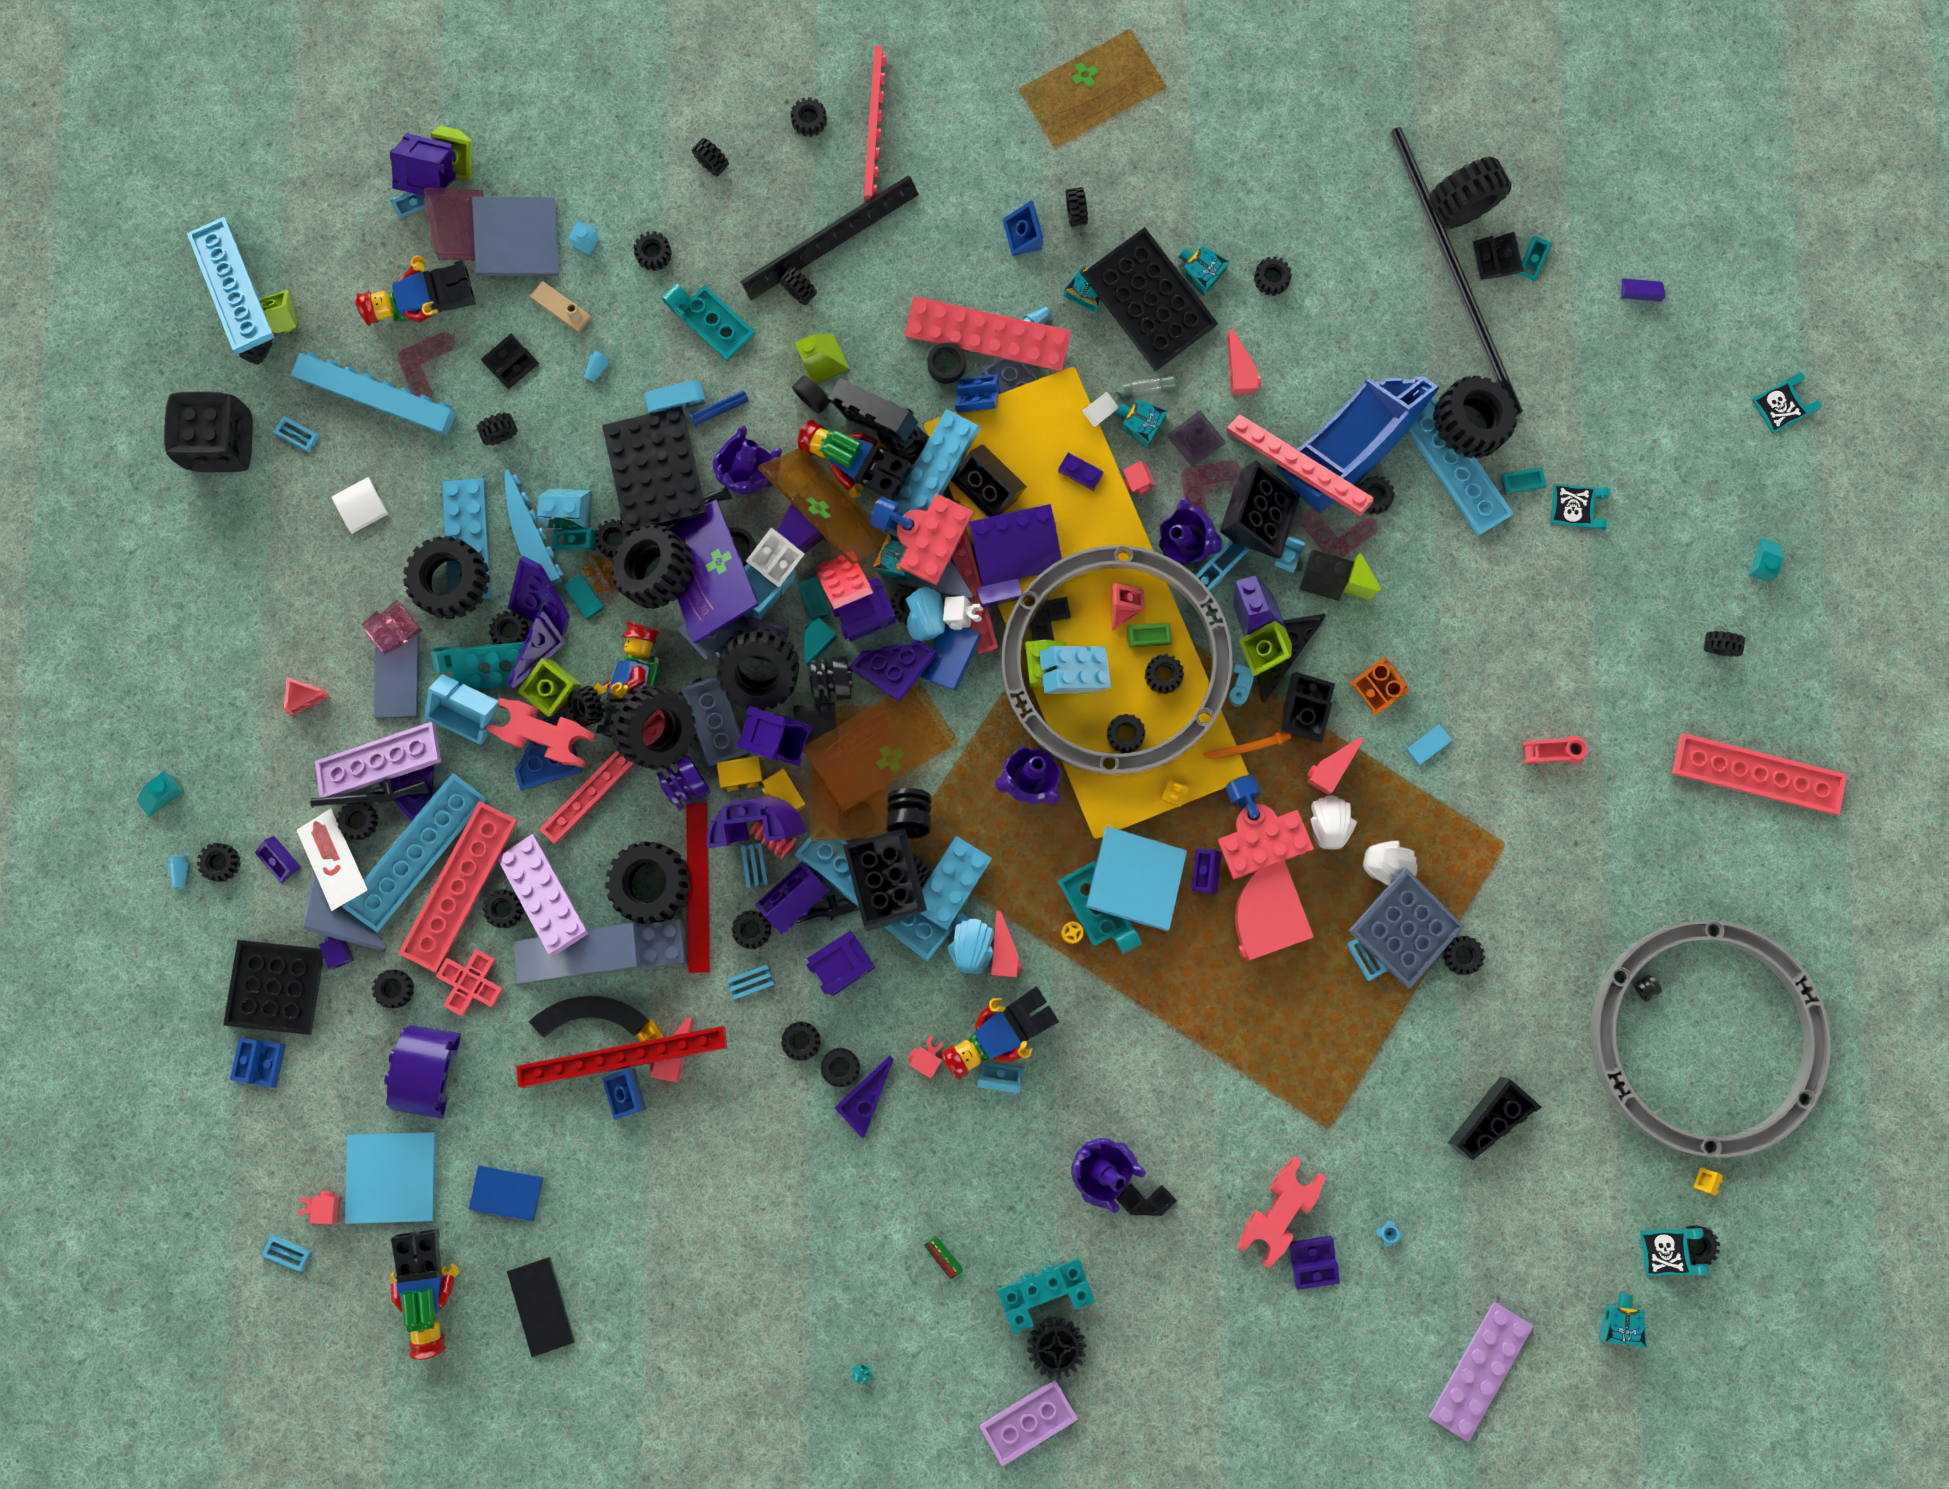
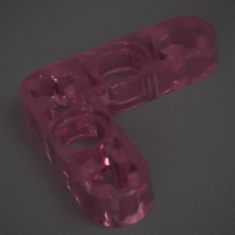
M444 332L403 349L398 354V362L411 391L414 392L413 395L417 397L421 395L419 388L415 387L421 385L423 390L428 392L426 396L433 399V391L421 364L454 349L455 340L449 333ZM444 338L449 341L446 347L442 344ZM434 342L437 344V347L439 348L438 351L433 345ZM426 346L432 347V352L428 356L422 355V349ZM415 350H417V354L420 356V359L414 356L416 355L414 353ZM405 355L412 357L410 358L411 362L403 361L405 360ZM414 372L421 373L419 381H411V375Z
M1223 461L1185 468L1181 475L1184 498L1190 500L1188 494L1190 492H1197L1200 499L1196 502L1190 500L1192 506L1201 504L1202 506H1198V508L1207 515L1202 485L1235 480L1240 471L1239 464L1235 461ZM1228 466H1231L1232 469H1236L1233 475H1230L1229 472H1224L1222 474V477H1220L1219 467H1222L1221 471H1226L1228 469ZM1208 469L1214 470L1216 477L1213 479L1207 478L1205 471ZM1188 472L1196 476L1193 479L1192 487H1190V479L1185 478Z
M1307 510L1300 519L1302 527L1322 552L1332 555L1333 549L1329 545L1326 548L1325 545L1333 540L1332 547L1340 549L1338 553L1340 556L1337 554L1334 556L1344 558L1371 538L1378 529L1374 519L1365 518L1337 538L1316 511ZM1307 515L1308 517L1313 516L1315 518L1313 523L1316 527L1318 524L1321 525L1315 532L1312 531L1315 526L1311 522L1306 523ZM1364 524L1372 525L1371 532L1367 530L1360 535L1359 532L1365 527ZM1325 531L1328 534V540H1319L1317 533ZM1348 535L1356 537L1357 543L1355 545L1347 543L1346 537Z

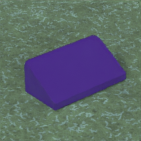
M1622 278L1621 298L1661 302L1665 298L1663 282Z
M1018 579L977 588L982 608L1016 601L1022 595Z
M275 836L265 839L255 851V854L281 884L301 868Z
M1196 849L1192 891L1217 894L1221 852L1217 850Z

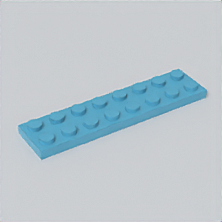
M220 218L188 232V238L234 353L236 355L275 338L226 218Z
M1433 396L1407 433L1477 537L1510 518L1514 513L1474 456L1468 458L1464 457V454H1456L1454 449H1449L1445 446L1446 442L1439 438V431H1436L1434 426L1436 421L1433 420L1434 407L1437 402Z
M452 772L363 881L367 891L343 904L342 908L378 932L468 823L479 801L484 803L487 798Z
M821 823L795 853V856L859 907L843 845L848 843L824 823ZM916 914L884 927L926 962L954 929L950 925L946 931L921 914Z

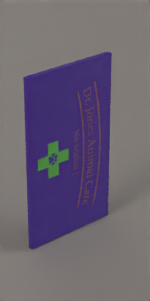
M714 500L706 505L707 516L679 522L669 529L686 542L693 555L694 562L691 564L694 568L693 573H690L691 580L685 585V591L683 593L680 592L677 600L692 641L695 644L759 606L718 500Z

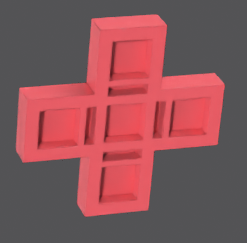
M475 949L466 967L450 958H446L436 977L454 986L443 1006L461 1016L465 1015L474 998L490 1007H494L504 989L486 979L496 959L478 949Z

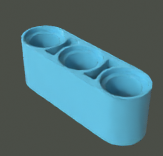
M699 380L651 390L644 394L648 415L662 410L666 411V409L670 410V408L678 406L686 409L694 407L698 403H701V405L706 403L703 385Z

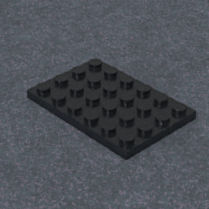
M1145 227L1081 274L1155 372L1218 325V322Z
M682 406L602 425L626 535H630L634 530H640V527L666 526L708 515Z

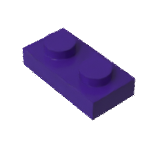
M1069 452L1058 469L1059 473L1092 491L1095 490L1104 474V471Z

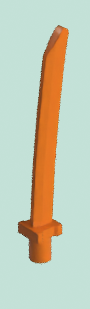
M1278 732L1272 735V737L1204 752L1203 756L1219 759L1275 744L1279 746L1284 741L1290 740L1291 735L1285 732L1281 734Z

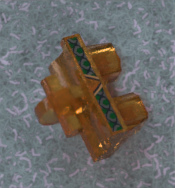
M592 554L587 557L589 562L582 569L588 577L597 575L599 578L592 585L595 591L603 593L607 590H615L616 586L613 584V575L611 574V566L614 563L610 562L608 557L603 559L602 556L594 557Z

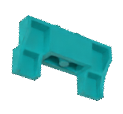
M1079 1258L1056 1267L1053 1264L1041 1268L1042 1272L1034 1275L1033 1272L1026 1273L1020 1276L1022 1280L997 1289L1013 1334L1034 1326L1028 1311L1029 1308L1069 1293L1075 1310L1095 1303Z

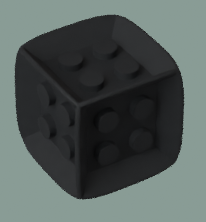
M208 391L177 392L169 395L165 412L164 446L167 456L173 462L186 470L196 472H242L249 469L252 454L253 419L250 409L239 398L227 393Z

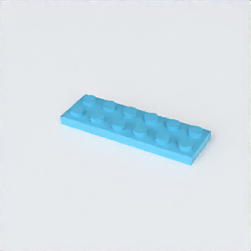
M948 409L945 410L894 501L900 504L899 515H904L911 510L920 509L927 511L936 493L942 496L981 427Z
M485 479L443 481L445 536H452L455 539L459 538L476 549L483 556V562L488 565L489 571L486 573L490 576ZM456 560L446 562L448 593L457 588L462 578V567ZM490 582L486 583V586L489 588L487 594L483 593L481 597L484 600L491 599Z

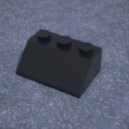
M984 444L969 452L951 479L988 517L1003 514L1017 501L1027 487Z

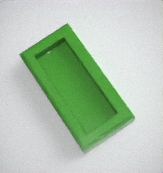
M1170 623L1131 625L1127 627L1129 648L1171 645Z

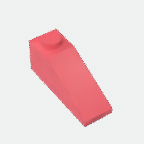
M1229 330L1227 346L1231 395L1256 394L1258 387H1261V376L1257 375L1255 364L1234 330Z
M1359 737L1316 766L1312 765L1307 773V776H1309L1307 783L1330 795L1364 739Z
M997 911L991 976L1017 978V974H1021L1022 961H1018L1019 956L1002 912Z
M687 1017L673 1035L691 1032L694 1019ZM685 1057L651 1063L649 1066V1071L652 1072L651 1077L679 1082Z

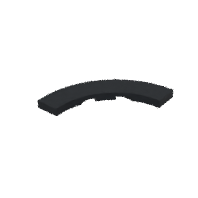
M581 996L555 1003L538 1013L528 1022L545 1038L556 1028L576 1019H605L622 1026L633 1036L649 1020L642 1013L621 1001L602 996Z

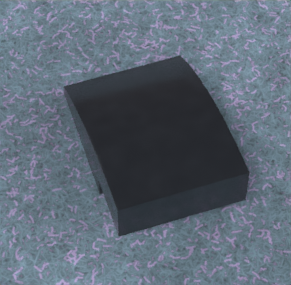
M1299 672L1292 673L1285 699L1281 731L1322 743L1333 703L1331 698L1335 683Z

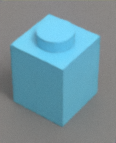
M577 220L568 239L572 247L591 255L599 240V236L595 228Z

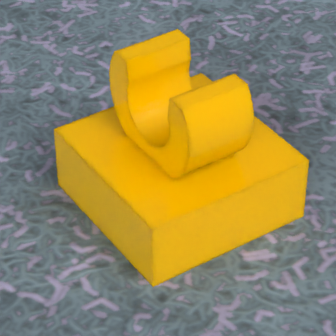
M1169 779L1161 800L1181 807L1188 786Z
M650 1019L636 1034L640 1042L664 1037L653 1019Z
M1700 1167L1693 1188L1716 1196L1719 1193V1185L1723 1182V1175Z

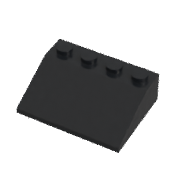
M1256 460L1240 469L1219 532L1235 544L1280 559L1300 495Z
M905 828L843 845L866 931L891 925L927 910Z

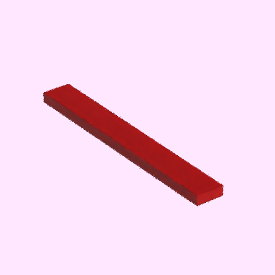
M686 803L687 870L691 872L689 883H692V889L687 892V895L690 896L687 902L688 973H710L709 848H707L708 803H692L691 805Z

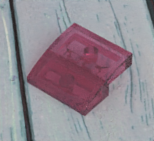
M395 600L382 613L376 611L361 624L384 654L404 645L422 631L404 605L398 600Z

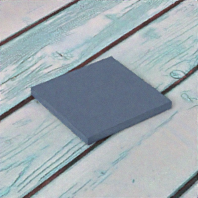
M472 196L476 276H559L555 197Z
M1404 868L1349 929V932L1407 989H1410L1465 926L1407 868Z

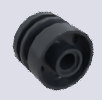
M847 656L833 657L832 667H827L825 658H821V668H818L817 660L812 659L809 681L815 703H821V693L825 694L826 702L830 701V692H835L838 701L851 699L853 679L851 667H848Z
M900 788L888 793L887 810L889 813L886 822L887 832L905 828L908 839L921 838L930 834L931 816L929 813L932 808V796L930 793L917 788Z

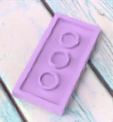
M1053 1379L983 1422L979 1427L1001 1466H1004L1077 1421L1078 1417L1056 1379Z

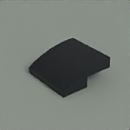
M1515 232L1495 238L1492 235L1473 241L1481 280L1509 276L1524 271Z
M512 333L480 359L508 390L539 364Z
M835 702L793 706L794 720L812 726L803 750L830 748L838 741Z

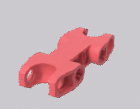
M498 699V705L510 711V721L503 727L488 724L485 729L486 731L499 737L506 743L522 749L526 740L533 741L548 747L544 757L564 765L585 767L586 761L574 756L572 746L578 739L595 741L597 738L596 734L583 728L577 722L560 717L557 726L536 719L539 709L520 701Z
M1295 1156L1279 1171L1269 1188L1277 1194L1273 1201L1275 1203L1272 1209L1269 1208L1265 1215L1258 1210L1254 1211L1244 1227L1242 1237L1237 1246L1244 1252L1254 1240H1265L1268 1245V1253L1262 1264L1267 1268H1270L1290 1245L1294 1235L1287 1231L1286 1228L1298 1209L1305 1214L1310 1212L1319 1198L1321 1188L1326 1179L1324 1175L1318 1173L1309 1185H1300L1296 1180V1171L1300 1166L1301 1160Z

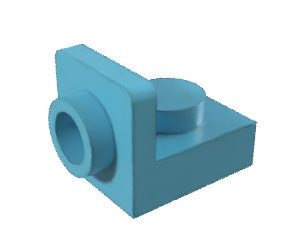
M1288 536L1282 557L1280 559L1276 558L1274 565L1293 573L1305 543L1297 538Z

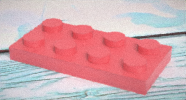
M852 552L843 553L836 559L824 561L814 568L833 609L873 593Z

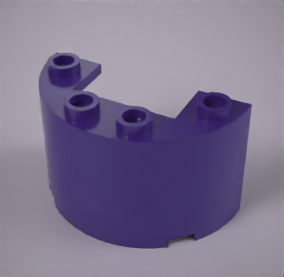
M760 796L735 801L723 807L709 826L707 848L749 841L747 821L763 820L766 841L786 839L806 834L807 832L800 814L791 804L778 797Z
M415 1025L403 1028L395 1050H391L389 1055L390 1070L387 1071L384 1078V1084L387 1085L386 1106H389L393 1111L444 1119L448 1098L443 1097L451 1056L457 1055L461 1033Z

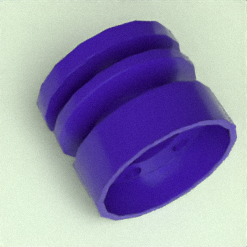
M689 755L684 756L676 763L678 772L675 773L670 767L666 768L670 777L667 778L662 771L657 773L664 794L679 811L684 809L681 802L682 798L688 805L692 804L689 794L693 793L696 798L701 799L711 793Z

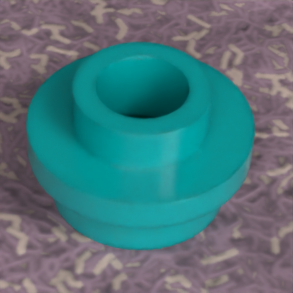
M864 1364L853 1366L851 1377L855 1382L866 1385L868 1381L872 1380L873 1374L868 1366Z

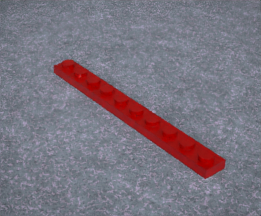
M724 1026L518 1065L516 1066L518 1087L526 1088L728 1049L726 1030Z

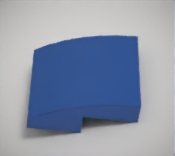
M999 374L959 379L956 388L958 394L955 403L956 413L996 409L999 396Z
M239 1037L230 1080L276 1088L286 1045Z

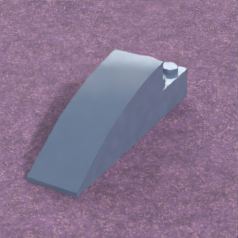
M680 919L587 929L588 935L553 957L547 953L539 937L513 942L517 984L687 963L684 923Z

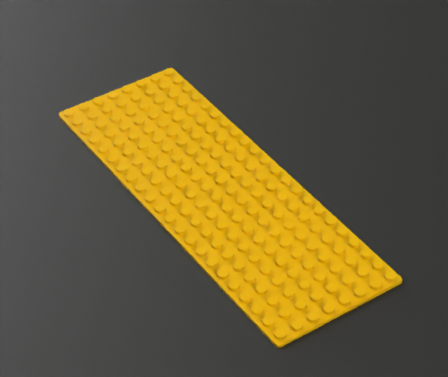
M1069 367L1062 370V372H1056L999 394L996 409L961 413L954 411L955 414L981 427L962 462L971 450L984 444L1027 486L1017 501L1003 514L1051 504L1062 559L1079 551L1109 545L1140 547L1153 551L1100 424L1093 427L1082 412L1091 403L1075 367ZM941 417L924 424V429L929 438ZM1068 452L1104 471L1094 491L1058 472ZM950 480L948 487L953 499L958 500L964 507L974 511L970 521L987 518L988 516ZM968 524V526H967V528H966V531H967V533H968V535H969V538H970V540H971V543H972V539H971V535H970V531H969V524ZM1121 553L1118 555V558L1121 561H1127L1129 556L1126 553ZM1130 569L1096 570L1064 583L1044 600L1035 612L1030 624L1047 600L1067 597L1071 618L1051 622L1054 640L1066 642L1067 646L1106 647L1111 688L1099 693L1045 694L1044 686L1033 687L1032 691L1044 720L1052 730L1066 740L1085 749L1109 754H1124L1114 750L1107 740L1108 726L1118 715H1135L1145 726L1146 734L1144 741L1137 750L1132 752L1142 751L1161 744L1178 733L1190 722L1203 703L1210 682L1170 588L1165 581L1150 574ZM1039 575L1018 579L1021 593ZM1118 583L1144 590V611H1140L1112 631L1111 590L1113 584ZM1027 598L1023 603L1025 606L1031 607L1035 604V600ZM1018 600L997 605L1006 626ZM1170 623L1171 645L1129 648L1128 626ZM1030 624L1026 630L1021 652V664L1027 679L1025 642L1033 641ZM1160 654L1161 656L1164 654H1168L1170 657L1172 655L1175 656L1174 659H1179L1180 665H1183L1184 668L1181 684L1173 692H1168V694H1164V692L1159 694L1156 690H1151V686L1147 685V680L1145 679V670L1152 658ZM1162 666L1156 671L1157 678L1164 682L1169 681L1172 678V671L1170 668ZM1220 710L1208 731L1191 749L1175 760L1153 770L1128 775H1105L1084 771L1062 762L1094 839L1103 837L1106 826L1121 830L1178 807L1161 800L1169 779L1188 786L1182 803L1184 805L1224 789L1230 781L1249 775L1240 754L1219 759L1203 756L1204 752L1237 746L1222 710ZM1203 713L1199 715V720L1202 723H1209L1210 717L1208 714ZM1123 725L1118 729L1117 735L1121 741L1129 742L1134 739L1135 732L1131 726ZM1107 759L1103 762V766L1110 770L1115 767V762Z

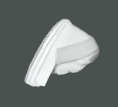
M1332 795L1319 798L1318 801H1313L1311 809L1314 816L1311 818V825L1316 843L1324 849H1340L1344 847L1357 821L1351 818L1350 803Z
M1390 841L1370 846L1365 853L1363 868L1371 878L1389 885L1404 868H1407L1416 876L1418 864H1416L1417 857H1414L1413 850L1400 847L1399 841Z

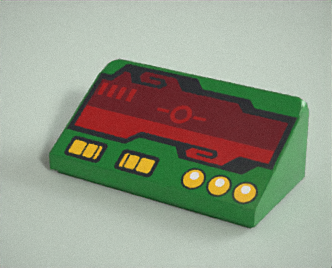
M937 1236L932 1237L924 1244L926 1250L950 1279L963 1272L961 1265Z

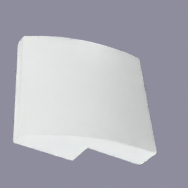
M369 477L332 496L351 534L388 515L385 505L378 496Z
M771 527L746 562L761 572L764 577L776 586L780 587L804 556V553Z

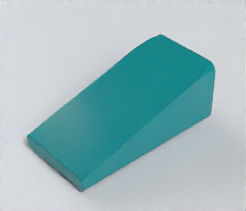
M1533 236L1523 257L1522 265L1523 270L1526 267L1535 272L1528 274L1523 271L1517 274L1536 281L1553 243Z
M592 528L554 530L553 550L596 551L595 530ZM561 535H564L563 545H559L558 539Z

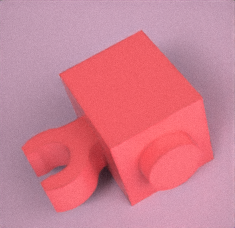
M1139 461L1123 469L1127 478L1123 481L1129 493L1132 490L1136 494L1144 495L1149 493L1152 487L1156 486L1147 463Z
M932 1035L927 1040L928 1051L921 1046L918 1050L914 1048L908 1058L911 1061L909 1066L929 1078L933 1077L942 1062V1059L935 1055L942 1048L943 1042H940L937 1047H933L931 1045Z
M321 1191L320 1195H315L312 1199L309 1197L300 1198L299 1202H305L307 1208L305 1210H298L297 1213L301 1215L311 1213L310 1223H338L341 1196H334L333 1191Z

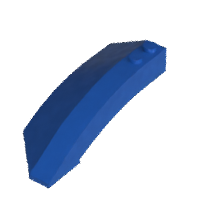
M1424 376L1415 377V380H1403L1402 377L1385 378V381L1374 382L1373 379H1364V384L1342 409L1297 450L1355 486L1406 434L1436 394L1439 386ZM1278 464L1276 465L1278 471L1303 500L1321 513L1335 502L1334 499Z

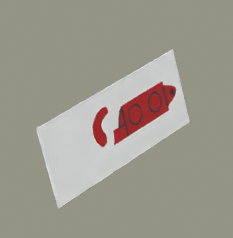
M329 809L297 829V833L330 909L333 911L366 892L367 887L341 830L337 827L338 823L332 809Z

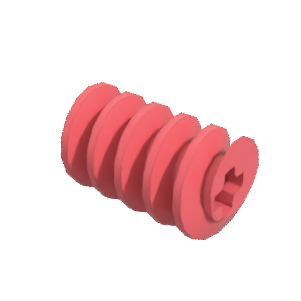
M758 820L749 832L750 835L756 833V840L763 838L761 841L762 845L769 843L768 850L772 851L775 849V856L782 854L781 861L791 852L797 839L794 837L791 840L786 838L766 841L763 820Z

